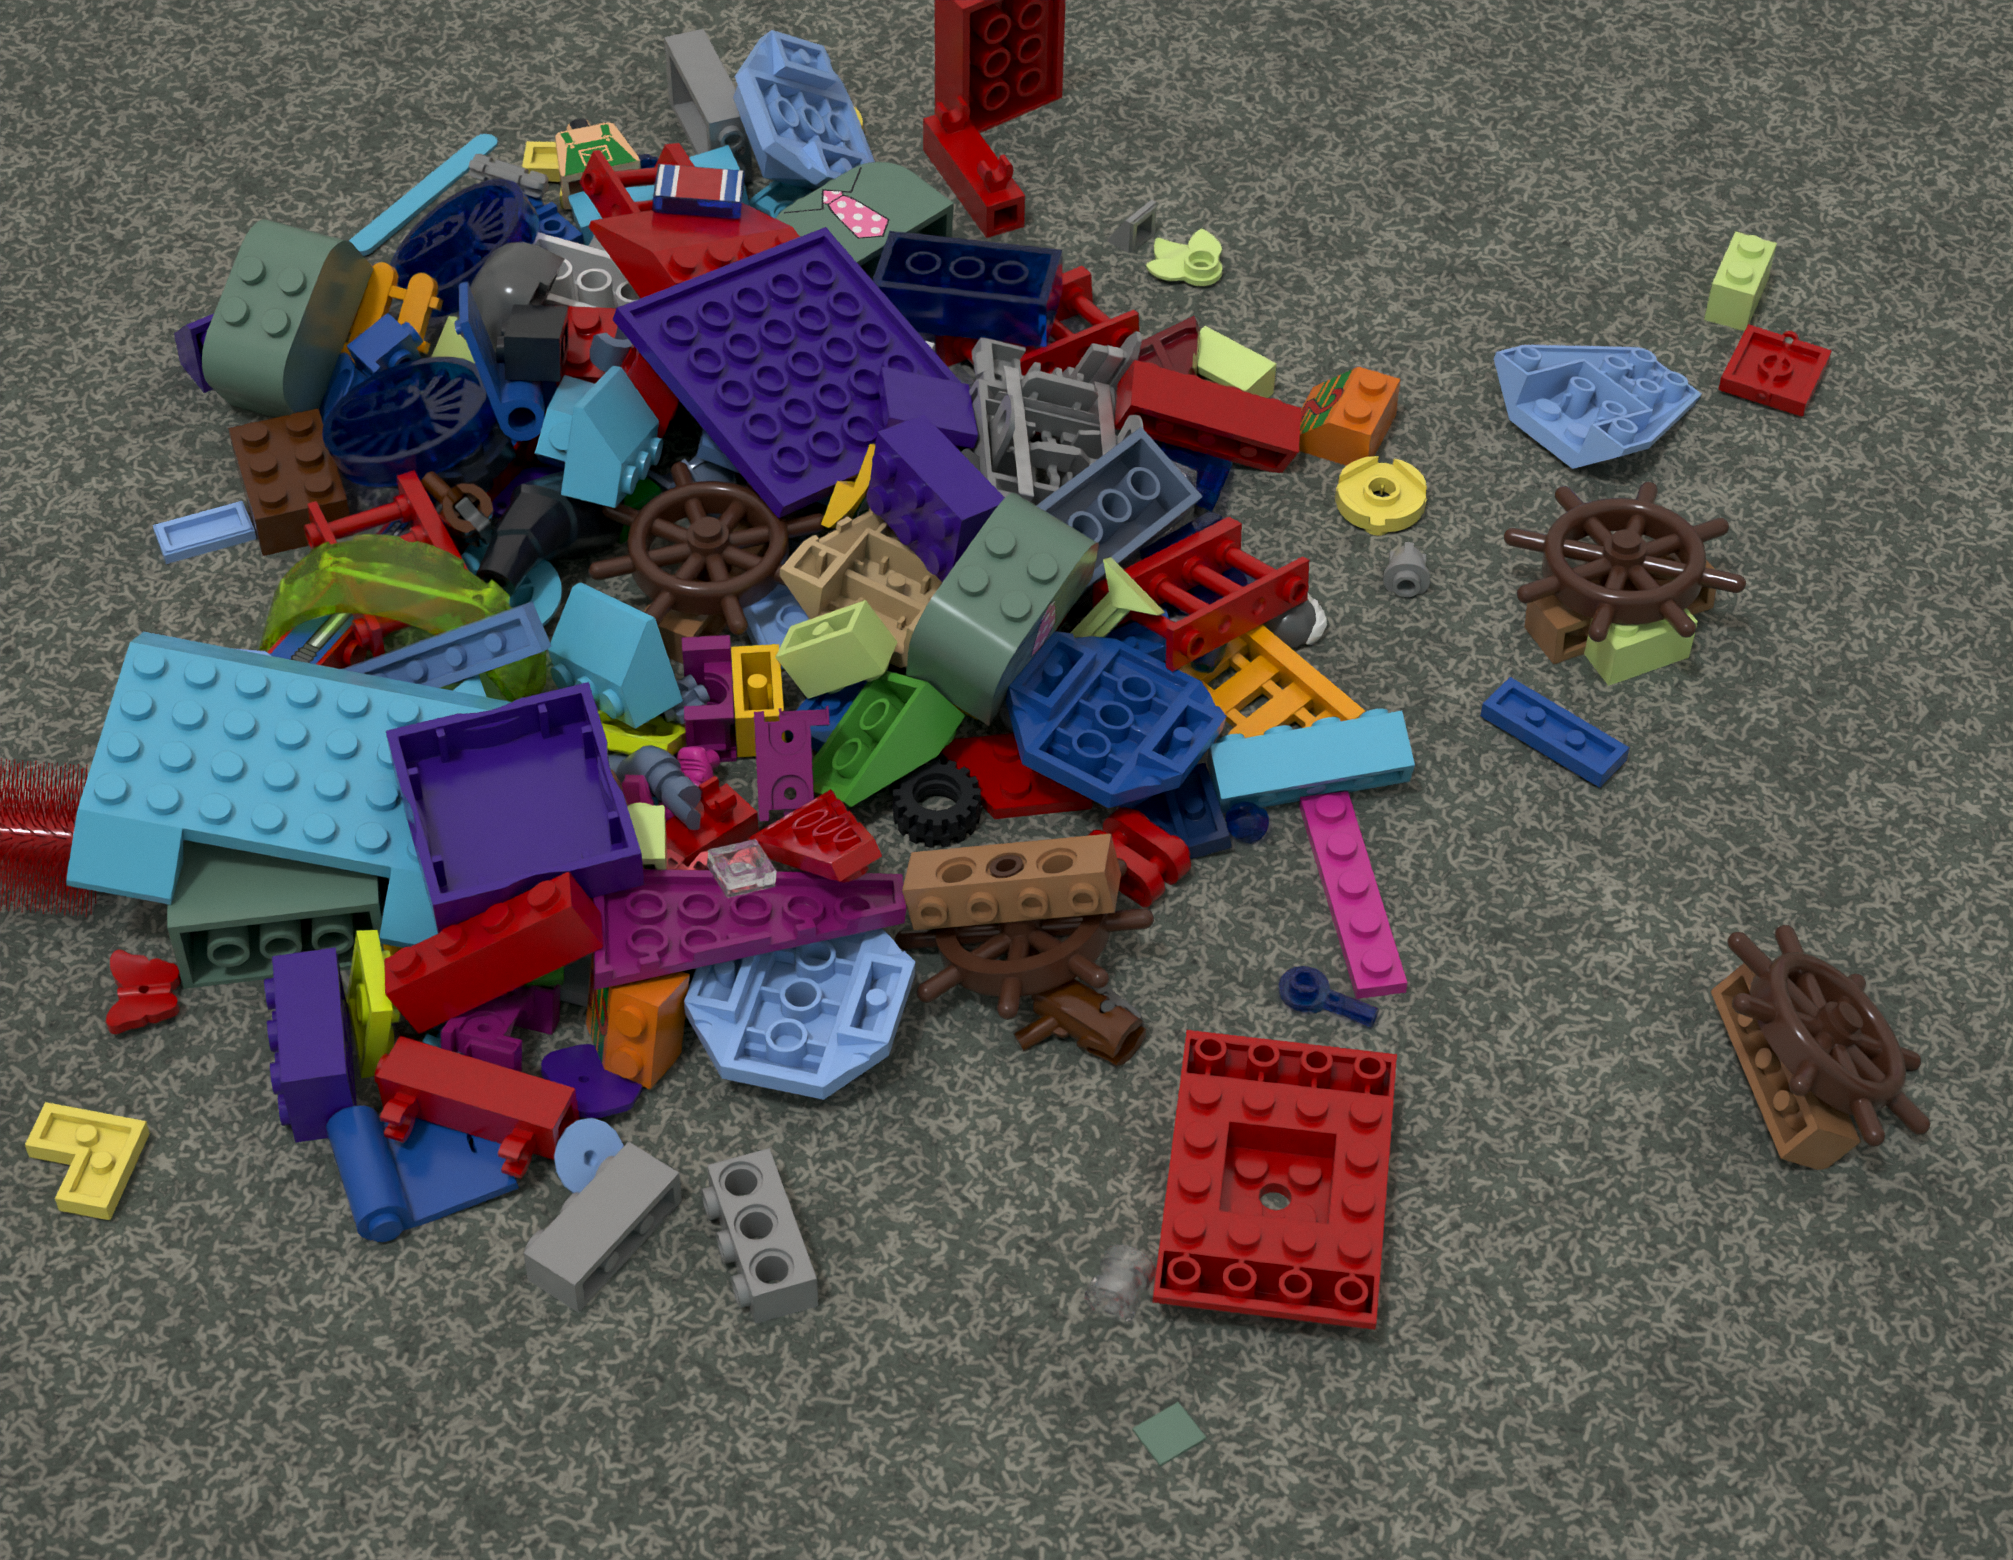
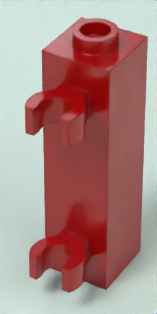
M961 96L956 97V107L950 111L947 110L942 102H937L935 105V115L923 118V151L986 238L1023 228L1025 223V194L1012 178L1014 172L1012 164L1004 154L1000 155L999 159L969 120L970 108Z
M716 776L711 777L698 786L701 790V798L694 809L701 814L699 829H689L676 816L666 821L667 849H671L685 858L683 864L689 867L700 852L720 851L729 858L730 854L740 844L747 841L750 842L748 837L759 832L758 812L727 783L719 787V779Z
M399 1036L391 1052L384 1054L380 1058L375 1070L374 1080L378 1084L383 1105L380 1120L389 1123L384 1131V1137L404 1143L413 1129L415 1118L494 1141L501 1144L498 1157L506 1159L501 1168V1173L520 1179L528 1170L532 1154L554 1160L557 1141L565 1128L580 1120L576 1091L573 1087Z

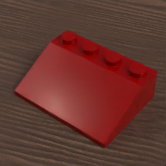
M934 0L935 105L937 102H942L948 111L953 110L956 107V97L961 96L970 108L969 120L978 132L982 133L1063 98L1066 0Z
M709 200L591 220L588 226L640 299L800 237L792 226L742 202Z

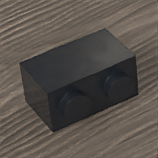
M513 305L509 320H502L501 336H497L496 360L499 364H505V380L561 381L569 350L568 306Z

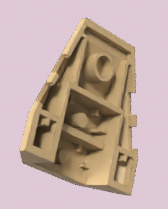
M870 507L869 511L853 520L848 516L837 522L836 530L820 539L814 535L803 541L780 568L779 574L809 619L866 600L898 642L889 661L890 664L898 668L907 667L908 649L913 631L929 601L942 584L936 575L931 574L926 569L921 559L898 539L890 526L880 516L872 512Z

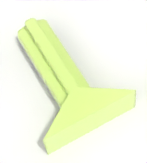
M1112 557L1103 559L1109 592L1070 633H1073L1074 638L1089 636L1106 637L1131 610L1153 615H1161L1165 612Z

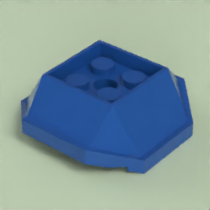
M1057 631L1050 636L1009 685L1006 696V704L1021 763L1107 808L1117 806L1119 808L1127 807L1131 809L1153 795L1179 788L1222 732L1227 717L1219 706H1215L1211 694L1200 680L1178 669L1172 672L1166 668V663L1117 639L1097 636L1074 638L1073 633Z

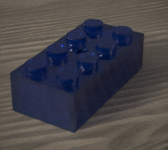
M889 231L872 281L917 332L978 340L980 338H987L1025 346L1047 347L1062 295V250Z

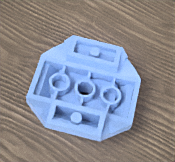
M771 30L759 39L735 75L738 85L733 96L763 178L815 191L824 186L828 181L839 177L856 166L875 162L851 98L840 77L833 71L830 64L831 59L824 46Z
M881 928L699 967L695 971L684 1000L685 1015L722 1079L824 1100L889 1056L915 977V961L905 951L902 952L895 941Z

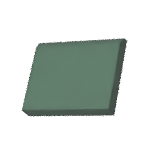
M1179 1402L1132 1428V1431L1160 1467L1207 1440V1437Z

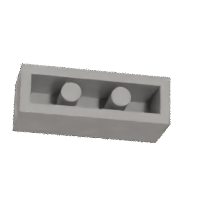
M630 1142L615 1156L607 1157L599 1166L594 1179L580 1193H573L564 1203L558 1217L545 1230H538L528 1241L523 1252L528 1281L579 1313L681 1203L682 1194L679 1172Z

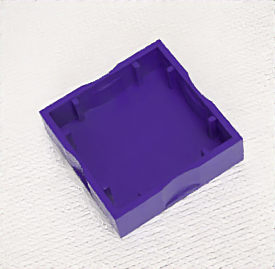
M589 682L520 698L489 711L457 713L385 731L394 774L438 933L448 926L457 925L486 911L494 904L503 903L529 891L540 882L550 881L568 871L589 898L644 885L642 853L623 791L618 786L610 770L607 739Z

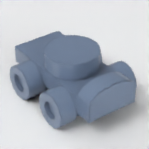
M691 674L676 681L683 701L661 714L666 723L674 721L682 725L685 723L684 706L705 705V703L710 701L705 687L702 684L697 685Z

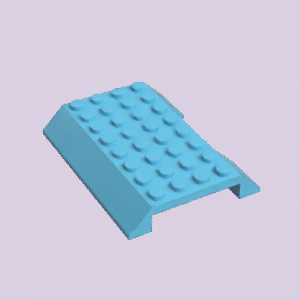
M142 632L129 643L80 799L66 884L71 887L171 905L184 862L183 840L390 878L379 935L380 944L402 948L411 947L438 934L394 774L385 731L457 713L489 711L511 702Z

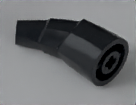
M564 471L521 484L512 491L510 505L491 531L492 538L477 570L476 582L484 591L493 596L510 598L515 594L527 573L543 559L551 561L603 553L611 548L619 539L624 524L606 518L602 513L603 505L561 495Z

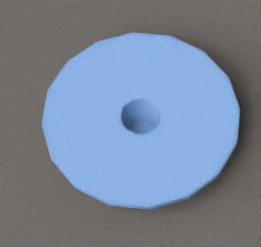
M594 1118L577 1120L565 1128L557 1141L554 1155L556 1173L564 1187L572 1193H580L594 1179L601 1163L607 1157L615 1156L623 1148V1143L617 1132L606 1122Z

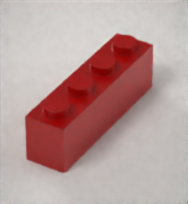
M1138 360L1133 361L1118 382L1114 421L1115 429L1121 430L1130 415H1139L1142 418L1143 429L1154 440L1274 473H1282L1299 453L1300 407L1283 403L1278 399L1265 398L1248 393L1237 387L1220 385L1203 380L1195 375L1182 374L1159 367L1154 363Z
M568 871L550 881L540 882L531 890L508 901L494 904L486 911L466 921L448 926L440 933L411 947H404L394 955L384 959L385 995L420 1034L603 948L601 912Z

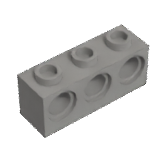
M770 1148L707 1165L709 1187L701 1189L703 1205L709 1221L718 1218L722 1227V1231L716 1232V1239L723 1263L734 1262L738 1274L731 1276L732 1288L738 1307L749 1306L755 1324L817 1307V1277ZM742 1193L748 1194L745 1196H736L737 1194ZM755 1236H762V1237H764V1238H762V1239H757V1240L750 1239V1238L755 1237ZM769 1280H779V1281H781V1282L775 1283V1284H767V1283H765L766 1281H769Z

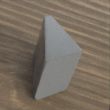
M1151 199L1129 217L1107 241L1128 253H1133L1155 235L1157 202Z

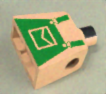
M579 118L571 121L566 131L559 132L555 136L565 210L571 209L568 196L584 191L579 182L593 151L601 150L614 171L641 169L638 155L613 123L607 122L591 126L588 120Z

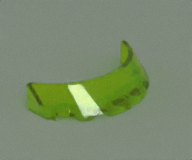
M382 534L355 535L350 541L330 545V542H326L317 546L284 575L274 592L258 651L268 652L282 635L303 622L326 615L361 613L387 617L413 625L436 636L511 609L510 596L492 579L489 584L485 583L464 568V560L438 547L420 541L408 542L398 536ZM546 650L486 671L485 674L495 683L509 702L541 694L546 685Z

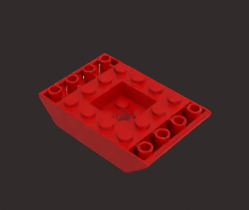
M1186 1030L1152 1303L1376 1330L1397 1054ZM1274 1192L1284 1195L1290 1204L1284 1209L1272 1210L1265 1207L1261 1203L1260 1198L1267 1193Z

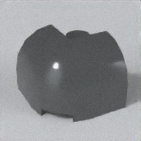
M526 242L507 243L494 250L473 279L470 289L495 353L497 336H501L502 320H509L514 304L543 305L553 287L564 258L542 247Z

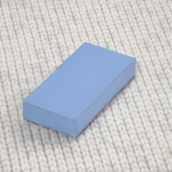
M243 501L153 525L154 533L166 564L256 539L255 530Z

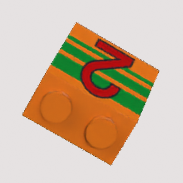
M1356 367L1314 386L1301 408L1299 451L1346 466L1355 460L1375 456L1396 416L1401 379L1377 371Z
M592 952L586 1025L605 1070L651 1089L670 1069L682 1051L685 1023L684 1000L688 992L690 974L681 971L594 990V954Z

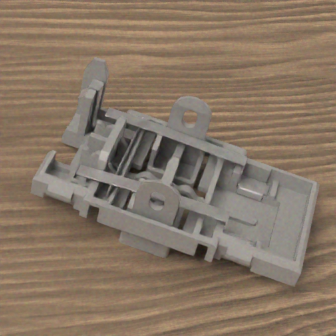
M1136 331L1127 337L1120 348L1092 343L1075 369L1068 366L1062 373V369L1056 367L1052 374L1041 372V364L1034 362L1025 376L1021 375L1020 359L1025 353L1024 347L987 338H980L972 350L975 378L977 379L969 390L973 401L978 437L971 451L980 457V472L1004 497L1014 492L1034 505H1038L1137 429L1143 428L1142 418L1139 415H1130L1121 430L1114 427L1117 385L1133 361L1138 360L1142 342L1141 333ZM1036 431L1041 433L1043 442L1037 441L1032 443L1029 440ZM1051 435L1060 437L1061 444H1057L1056 439L1052 438ZM1035 468L1047 469V476L1050 478L1049 485L1036 482ZM1136 556L1121 568L1125 569L1137 563ZM1093 590L1074 605L1093 609Z

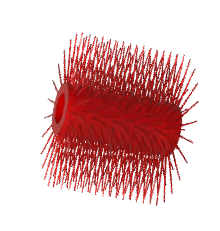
M1 758L0 884L2 880L0 911L2 909L5 881L6 909L8 888L11 891L8 911L10 910L13 881L15 879L14 911L17 886H19L18 910L23 882L22 912L26 884L27 910L30 887L32 891L31 912L36 881L35 913L38 889L40 886L39 908H41L44 885L43 914L47 887L48 912L51 890L53 891L52 914L57 884L56 914L60 889V912L62 910L65 889V916L67 894L70 887L68 910L70 913L71 899L74 891L73 916L77 887H72L71 891V886H66V878L77 809L80 803V789L81 796L84 790L82 787L84 767L81 768L78 792L79 764L75 791L74 765L71 788L69 783L70 764L65 794L66 763L61 790L62 766L60 767L57 789V762L53 792V763L48 789L49 763L48 771L46 770L47 778L44 793L45 761L43 763L41 788V764L40 769L38 765V781L35 788V762L32 790L31 775L33 767L31 769L30 762V779L27 788V761L24 790L22 791L23 760L20 786L18 788L19 762V767L17 764V778L14 790L15 759L13 774L11 772L12 765L10 767L9 760L6 786L7 759L5 769L4 767L2 769ZM86 765L85 784H86V780H87V765ZM4 771L3 787L1 792V777ZM10 773H11V775H12V785H11V789H10ZM60 874H61V883H60V887H59V879H60ZM52 876V882H51V888H50V877ZM78 888L79 891H78V904H77L78 911H77V916H78V913H79V900H80V896H81V892H82V910H81V914H82V911H83L85 893H87L86 916H85V917H87V907H88L89 890H88V889H84V896H83V889L81 888V891H80V888ZM91 890V910H90V915L92 914V890Z

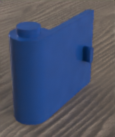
M468 281L459 284V320L455 321L457 335L462 334V332L464 334L495 416L504 434L517 441L531 440L540 434L545 418L543 381L505 380V364L497 363L495 350Z
M368 1106L345 1108L335 1113L326 1125L329 1142L357 1232L362 1238L376 1242L390 1241L399 1236L403 1230L427 1224L519 1188L514 1176L501 1173V1168L506 1159L498 1157L501 1144L415 1118L413 1129L408 1139L403 1143L384 1137V1131L389 1123L381 1122L378 1113ZM473 1138L474 1142L471 1144L470 1148L469 1140Z

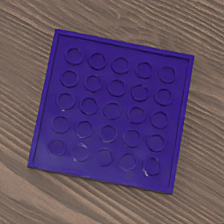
M826 227L617 307L613 317L614 323L778 518L832 495L837 481L856 482L869 445L876 444L877 432L884 430L877 382L881 367L960 382Z

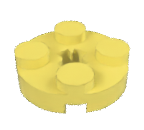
M1369 456L1348 464L1339 476V483L1335 494V502L1341 515L1353 525L1363 528L1367 533L1375 536L1400 531L1415 524L1425 511L1427 486L1423 475L1414 466L1405 461L1394 458L1392 465L1378 463L1379 456ZM1380 491L1381 495L1383 492H1387L1390 495L1388 497H1379L1374 495L1373 492Z

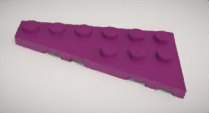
M643 869L644 885L592 898V902L601 912L604 944L603 948L593 952L594 990L904 924L907 907L902 892L904 884L903 875L865 873L858 879L842 883L810 872Z

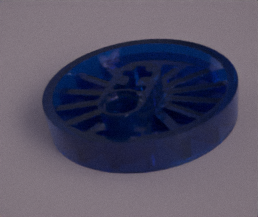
M487 180L459 191L424 216L397 248L390 263L398 272L396 287L407 289L409 281L414 275L425 273L436 280L438 284L436 297L443 300L441 310L432 309L430 318L458 312L459 284L468 281L469 286H471L473 279L494 250L507 243H534L539 229L537 211L519 185L511 180Z
M429 357L393 366L373 375L354 387L337 402L328 414L323 426L322 437L326 449L337 468L348 480L364 486L390 487L398 486L397 475L415 470L418 478L422 480L431 471L438 474L460 462L488 437L496 421V416L475 363L456 357Z

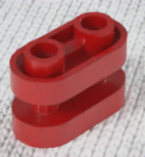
M1118 808L1104 820L1103 831L1093 830L1087 835H1112L1117 858L1123 859L1127 864V872L1120 878L1119 891L1143 908L1149 907L1164 894V882L1170 885L1175 884L1191 869L1190 851L1185 842L1178 836L1170 835L1150 822L1142 812L1136 809Z

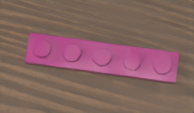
M1348 791L1300 797L1299 808L1356 999L1406 993V976Z

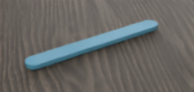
M481 134L473 138L352 237L349 242L363 256L371 254L470 170L468 167L469 162L473 160L475 154H489L497 146V138L490 134Z

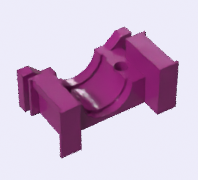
M730 635L683 637L684 677L691 674L697 685L702 684L710 697V701L706 703L707 705L684 706L687 747L698 746L704 748L705 751L712 749L719 755L720 762H736Z
M826 706V709L801 711H782L779 708V721L765 722L764 711L754 712L759 821H769V810L784 809V816L814 799L810 726H829V706ZM785 731H791L794 735V739L789 743L782 740V733ZM789 787L794 788L797 793L796 797L792 800L787 799L784 795L785 790Z
M532 985L530 988L520 986L449 1019L441 1031V1048L456 1053H464L472 1058L522 1072V1040L510 1037L513 1026L552 1035L560 1020L561 985H556L553 990Z

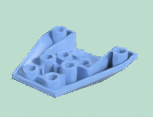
M1520 345L1497 351L1494 357L1509 420L1572 469L1649 449L1696 404L1702 395L1688 384V380L1683 375L1670 371L1656 360L1657 358L1652 352L1639 347Z

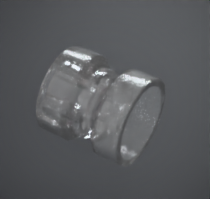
M1113 1245L1106 1250L1100 1262L1102 1273L1091 1279L1084 1298L1093 1311L1125 1323L1130 1322L1135 1317L1141 1305L1139 1295L1141 1292L1149 1289L1156 1276V1268L1153 1262L1139 1250L1126 1245Z

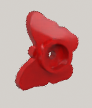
M119 949L112 953L110 957V970L115 984L119 987L117 988L119 1001L111 1007L106 1016L105 1022L111 1034H120L130 1029L144 1027L148 1022L158 1023L179 1013L178 1000L173 994V990L181 982L179 969L176 964L159 958L149 961L144 955H133Z

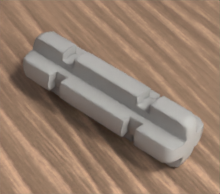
M475 154L473 160L469 162V175L474 179L487 182L490 179V184L518 193H522L525 190V195L536 199L543 198L545 192H548V177L543 173L532 170L528 174L529 170L527 168L496 159L494 163L492 157L483 154Z

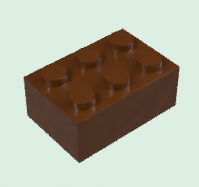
M319 409L297 412L228 428L236 467L262 556L309 546L304 531V525L310 523L308 503L317 502L327 523L350 516L347 497Z

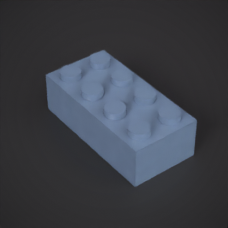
M1140 427L1036 506L1099 543L1093 578L1077 599L1079 601L1093 590V584L1106 578L1103 559L1112 557L1122 567L1176 525L1203 496L1145 430Z

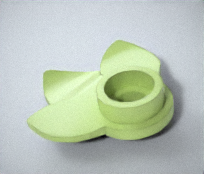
M1204 229L1194 233L1188 245L1156 238L1154 244L1156 260L1147 263L1146 269L1155 277L1163 280H1184L1195 286H1208L1216 283L1222 276V264L1219 261L1222 246L1211 233Z

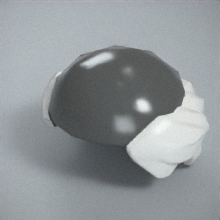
M1308 593L1307 601L1263 623V625L1290 648H1295L1305 643L1306 645L1316 643L1322 637L1327 626V617L1318 600L1313 599Z

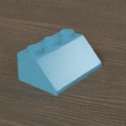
M612 366L573 407L561 495L616 508L627 494L632 495L636 483L640 479L644 480L651 465L656 466L659 462L663 447V439L657 437L659 420L621 367Z
M581 582L574 585L550 642L551 647L548 648L554 666L551 668V676L556 686L562 689L589 682L597 709L607 713L612 719H618L635 729L681 703L683 699L655 617Z

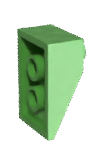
M886 671L876 680L867 681L828 737L826 743L823 744L812 760L814 796L818 797L831 789L835 793L837 800L840 799L845 806H854L938 756L942 749L948 746L954 739L956 729L965 715L927 681Z

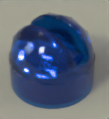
M1242 801L1232 805L1226 813L1225 821L1227 822L1228 832L1234 838L1241 839L1240 841L1256 843L1267 832L1269 816L1267 811L1261 806L1252 802Z

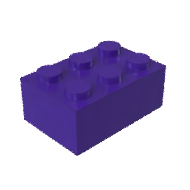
M922 414L877 432L869 489L867 491V503L872 512L880 516L890 526L898 539L921 559L926 569L943 582L1005 497Z
M336 947L272 956L273 978L264 979L268 1010H274L272 1011V1020H267L270 1050L275 1052V1062L270 1063L272 1089L274 1095L278 1094L281 1125H291L295 1143L328 1138L326 1125L329 1119L335 1113L345 1108L357 1106L349 1007Z

